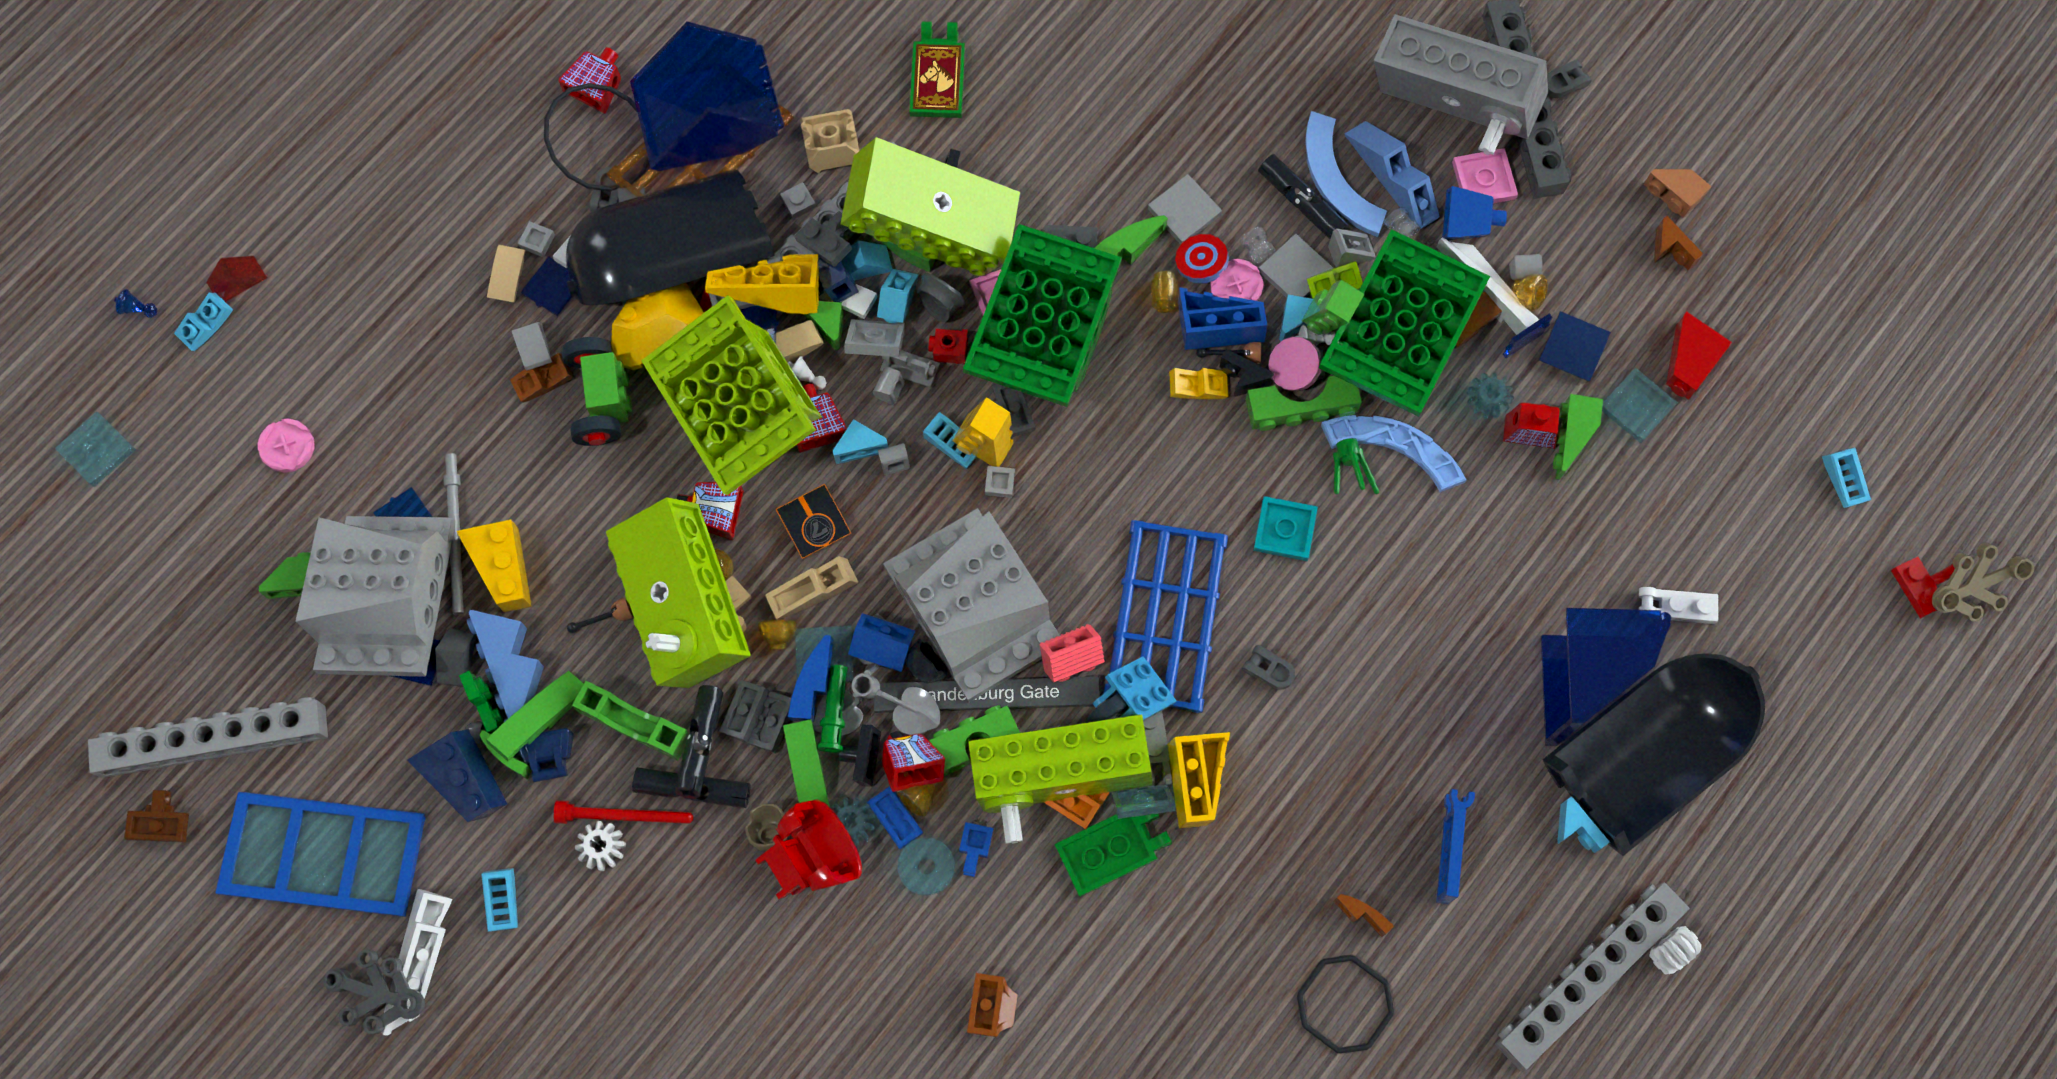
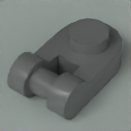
M1574 60L1547 74V95L1552 98H1560L1576 90L1584 89L1592 80L1588 74H1584L1581 70L1582 65L1579 60ZM1572 75L1574 80H1571L1569 76Z
M606 167L598 172L594 185L609 187L624 183V180L619 170L613 167ZM593 189L590 211L593 212L599 208L618 203L617 189L609 192ZM603 195H609V201L602 200Z
M1260 645L1254 647L1252 658L1250 661H1246L1242 667L1246 674L1256 677L1277 690L1288 688L1295 678V670L1289 662ZM1262 661L1270 664L1266 671L1259 667Z

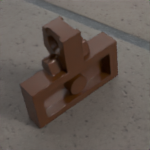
M153 790L152 804L146 805L145 811L127 812L124 838L131 841L186 843L189 814L174 812V806H170L171 792Z

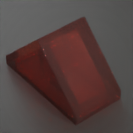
M254 256L220 258L206 283L212 293H217L226 302L267 279V276Z

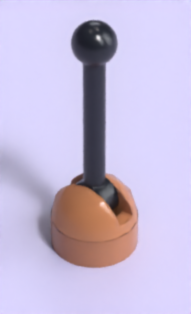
M1250 342L1244 346L1243 350H1230L1256 364H1261V342ZM1199 348L1196 350V355L1199 358H1203L1206 355H1223L1225 350Z
M624 597L613 603L610 612L579 623H569L567 631L575 633L579 628L612 616L619 621H626L634 618L630 604Z

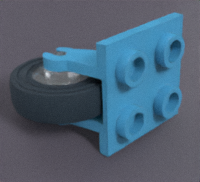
M1144 656L1105 677L1111 687L1093 702L1096 709L1086 718L1085 722L1089 723L1141 714L1143 720L1173 705L1177 700Z

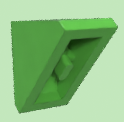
M818 301L817 313L803 315L808 321H814L819 333L837 351L841 346L844 315L842 303Z

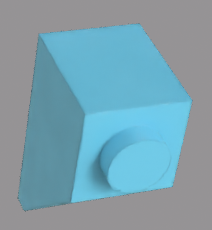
M897 269L891 271L881 287L877 317L883 318L889 323L904 322L910 310L919 274Z

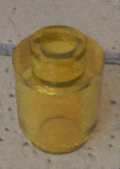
M1170 271L1157 272L1154 274V279L1151 280V306L1160 313L1172 312L1178 306V280L1175 278V274Z

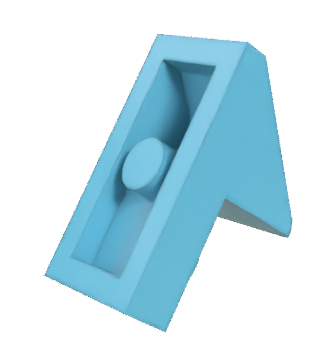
M1572 796L1560 804L1558 844L1575 831L1579 835L1578 840L1587 850L1591 849L1593 853L1609 843V840Z

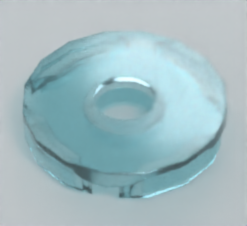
M919 838L911 841L902 850L898 859V873L901 882L909 891L920 896L933 895L942 892L951 883L955 874V861L951 850L943 842L934 838ZM924 859H930L935 864L933 872L928 875L922 874L918 870L919 863Z

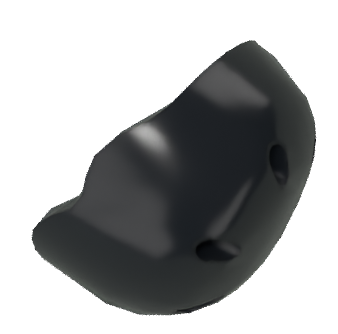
M918 639L909 649L906 658L910 672L922 682L934 683L942 680L947 676V669L943 661L928 642Z

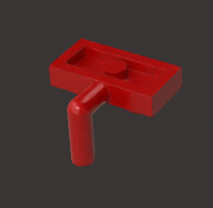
M1916 557L1893 568L1891 572L1921 619L1937 611L1932 604L1933 594L1937 590L1936 585L1949 580L1955 568L1952 563L1940 572L1930 576L1920 558Z

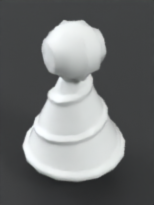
M1302 325L1299 330V336L1295 337L1305 338L1315 345L1322 342L1330 345L1336 333L1331 331L1325 335H1318L1311 332L1305 325Z
M802 356L797 359L795 364L790 361L788 362L799 381L812 382L818 391L826 387V379L823 376L815 377Z

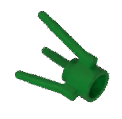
M1348 438L1339 441L1336 444L1338 452L1333 453L1335 462L1334 493L1339 494L1341 462H1343L1344 466L1353 465L1361 490L1365 489L1359 467L1360 462L1374 493L1379 494V489L1364 458L1363 450L1359 448L1357 439Z

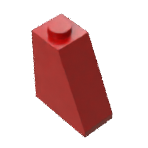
M1686 312L1676 325L1666 385L1671 387V390L1676 395L1689 400L1732 342Z

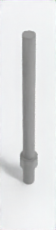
M450 453L445 455L446 474L443 476L444 488H447L448 518H453L456 522L450 549L452 614L460 615L464 614L461 541L456 531L460 530L458 488L461 487L460 475L457 474V456Z

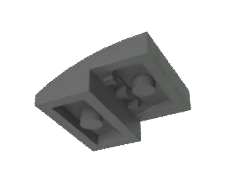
M741 680L719 732L776 754L784 736L783 725L789 724L790 721L788 713L791 698L771 692L765 687Z

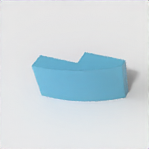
M209 292L195 313L186 314L174 334L191 351H195L220 328L233 309L217 293Z

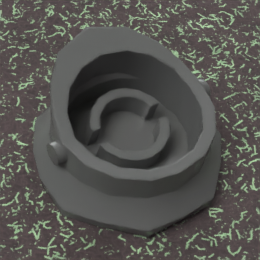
M925 273L921 277L922 284L917 289V293L926 310L937 321L946 322L954 310L963 307L965 302L960 292L929 273Z

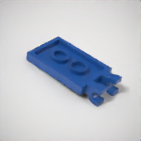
M1451 789L1450 793L1444 796L1446 816L1443 822L1436 903L1449 904L1459 896L1466 809L1474 802L1475 792H1468L1467 796L1463 797L1461 801L1458 800V790Z

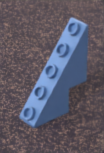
M1367 121L1345 133V137L1417 230L1422 229L1440 217L1430 178L1411 166L1405 143Z
M470 610V618L467 619V624L473 635L477 634L480 642L476 644L477 651L482 660L486 658L489 668L485 669L487 678L491 685H496L498 693L495 694L496 702L500 710L505 709L509 719L535 696L544 666L537 659L519 655L527 631L526 626L521 621Z

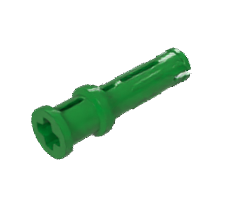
M830 665L825 716L820 720V726L822 727L821 743L817 744V749L823 752L840 753L843 751V746L840 745L842 729L845 728L846 724L844 719H842L848 667Z

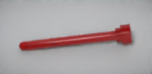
M556 800L554 806V823L567 824L568 821H573L574 818L689 824L694 819L693 814L690 812L575 807L574 804H569V801Z

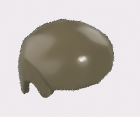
M762 804L750 811V821L745 826L748 841L753 847L760 851H767L775 845L773 838L778 834L776 831L777 825L784 815L782 809L774 804Z

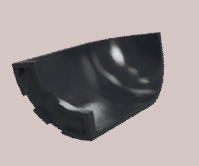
M732 169L608 205L589 213L574 228L566 248V267L570 278L566 285L570 296H575L579 303L583 305L610 304L706 277L708 271L738 265L742 266L775 256L765 223H760L754 210L758 209L756 200L751 190L745 191L743 187L746 182L742 174L737 169Z
M1702 653L1677 658L1649 674L1542 760L1557 787H1565L1570 796L1574 798L1609 840L1608 845L1624 856L1726 774L1749 752L1760 733L1765 715V698L1759 682L1760 676L1753 667L1745 666L1723 655Z

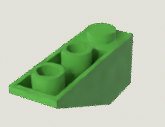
M1570 394L1565 403H1561L1559 418L1562 419V427L1558 428L1556 444H1559V453L1555 454L1553 460V469L1557 470L1556 479H1561L1601 425L1603 399Z

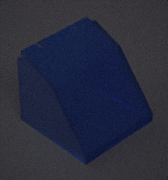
M686 21L630 80L652 170L663 171L741 155L779 136L778 130L784 128L781 111L778 108L776 92L772 86L773 81L769 66L767 65L763 45H756V39Z
M1566 608L1567 636L1541 635L1545 746H1558L1655 667L1671 625V615L1668 612L1661 613V610Z

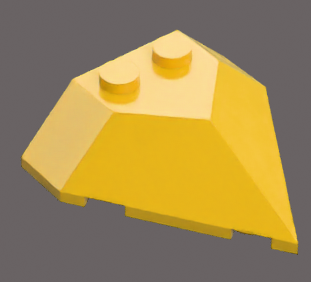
M687 283L629 299L612 323L611 338L612 352L618 361H622L624 368L631 370L643 368L642 359L704 313Z

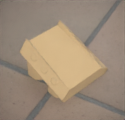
M846 109L801 118L800 122L809 168L819 174L821 170L852 165L853 156L859 152V146L851 110Z

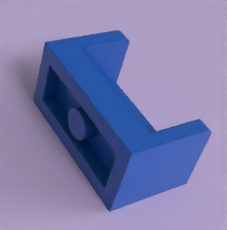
M862 613L855 627L848 655L902 672L908 651L911 648L915 630Z

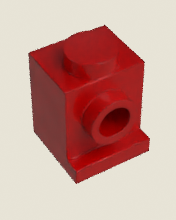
M936 329L935 336L930 335L928 352H933V360L935 362L965 364L969 340L968 329H962V331ZM943 342L952 343V344H950V345H945V344H943Z

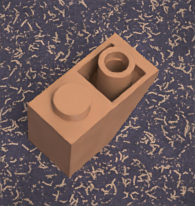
M1654 169L1644 183L1652 195L1663 200L1672 212L1679 214L1682 218L1704 199L1712 187L1692 169Z

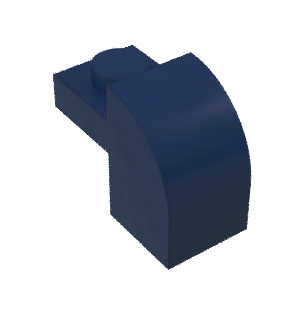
M819 258V296L827 293L833 302H842L859 292L854 279L841 262L836 267H833Z

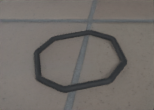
M1352 955L1321 960L1297 994L1303 1028L1333 1051L1340 1054L1370 1049L1394 1015L1388 981ZM1352 961L1384 985L1388 1013L1367 1044L1339 1048L1307 1024L1303 995L1324 965Z

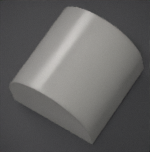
M1516 255L1509 263L1511 279H1540L1542 275V255Z
M884 368L873 390V395L881 401L894 405L905 384L900 371Z
M904 443L878 450L884 475L910 468Z

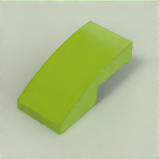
M1356 261L1306 278L1312 299H1314L1318 292L1324 289L1329 291L1332 285L1339 280H1343L1356 289H1359L1363 284Z

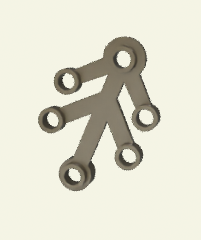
M1982 543L1977 549L1979 560L1966 584L1961 586L1960 584L1965 573L1973 567L1974 561L1971 556L1959 553L1954 557L1953 567L1955 570L1947 585L1940 586L1934 592L1932 597L1933 607L1942 613L1957 610L1963 613L1966 619L1977 622L1984 615L1983 608L1974 603L1967 604L1961 599L1972 595L1986 602L1989 608L2002 611L2007 607V597L1999 593H1991L1985 590V588L2010 577L2021 581L2027 580L2034 572V564L2027 558L2016 556L2008 560L2005 567L1984 575L1991 561L1997 557L1998 549L1989 543Z

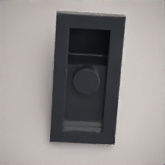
M1228 349L1224 351L1220 360L1219 368L1225 374L1233 378H1240L1234 391V397L1247 394L1248 390L1270 387L1274 372Z

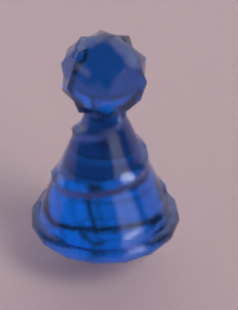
M128 289L122 290L118 297L114 299V302H116V312L120 315L132 312H143L148 318H153L157 315L158 310L153 303L144 305Z

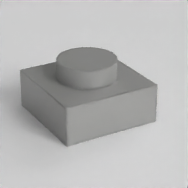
M803 182L780 194L781 200L793 219L816 208V204Z
M529 221L517 244L521 249L544 257L555 237V233L553 230Z
M988 466L985 495L1012 498L1015 469Z

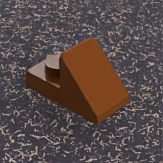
M1666 216L1656 229L1654 262L1656 263L1671 252L1678 264L1690 270L1697 264L1703 253Z

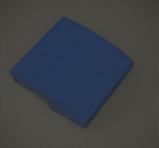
M1560 311L1538 361L1590 382L1611 332Z

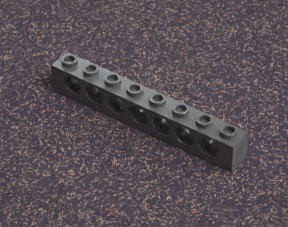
M1518 0L1487 2L1482 17L1489 42L1538 58L1536 52L1532 51L1531 32L1529 29H1526L1524 23L1525 11L1523 7H1520ZM1549 98L1545 99L1537 117L1539 122H1535L1528 139L1516 136L1533 199L1564 194L1571 182L1570 169L1564 163V147L1562 144H1559L1557 138L1558 126L1556 121H1552L1550 114L1551 102ZM1536 141H1541L1545 145H1540ZM1543 164L1551 166L1552 169L1544 167Z

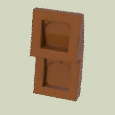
M1485 291L1481 294L1455 345L1456 349L1474 337L1481 328L1500 316L1501 309Z
M557 353L552 356L551 363L527 371L524 369L510 379L520 402L524 403L542 396L574 378L569 366L564 363L562 354Z
M1340 894L1333 901L1352 923L1362 916L1381 937L1394 927L1377 910L1351 896Z

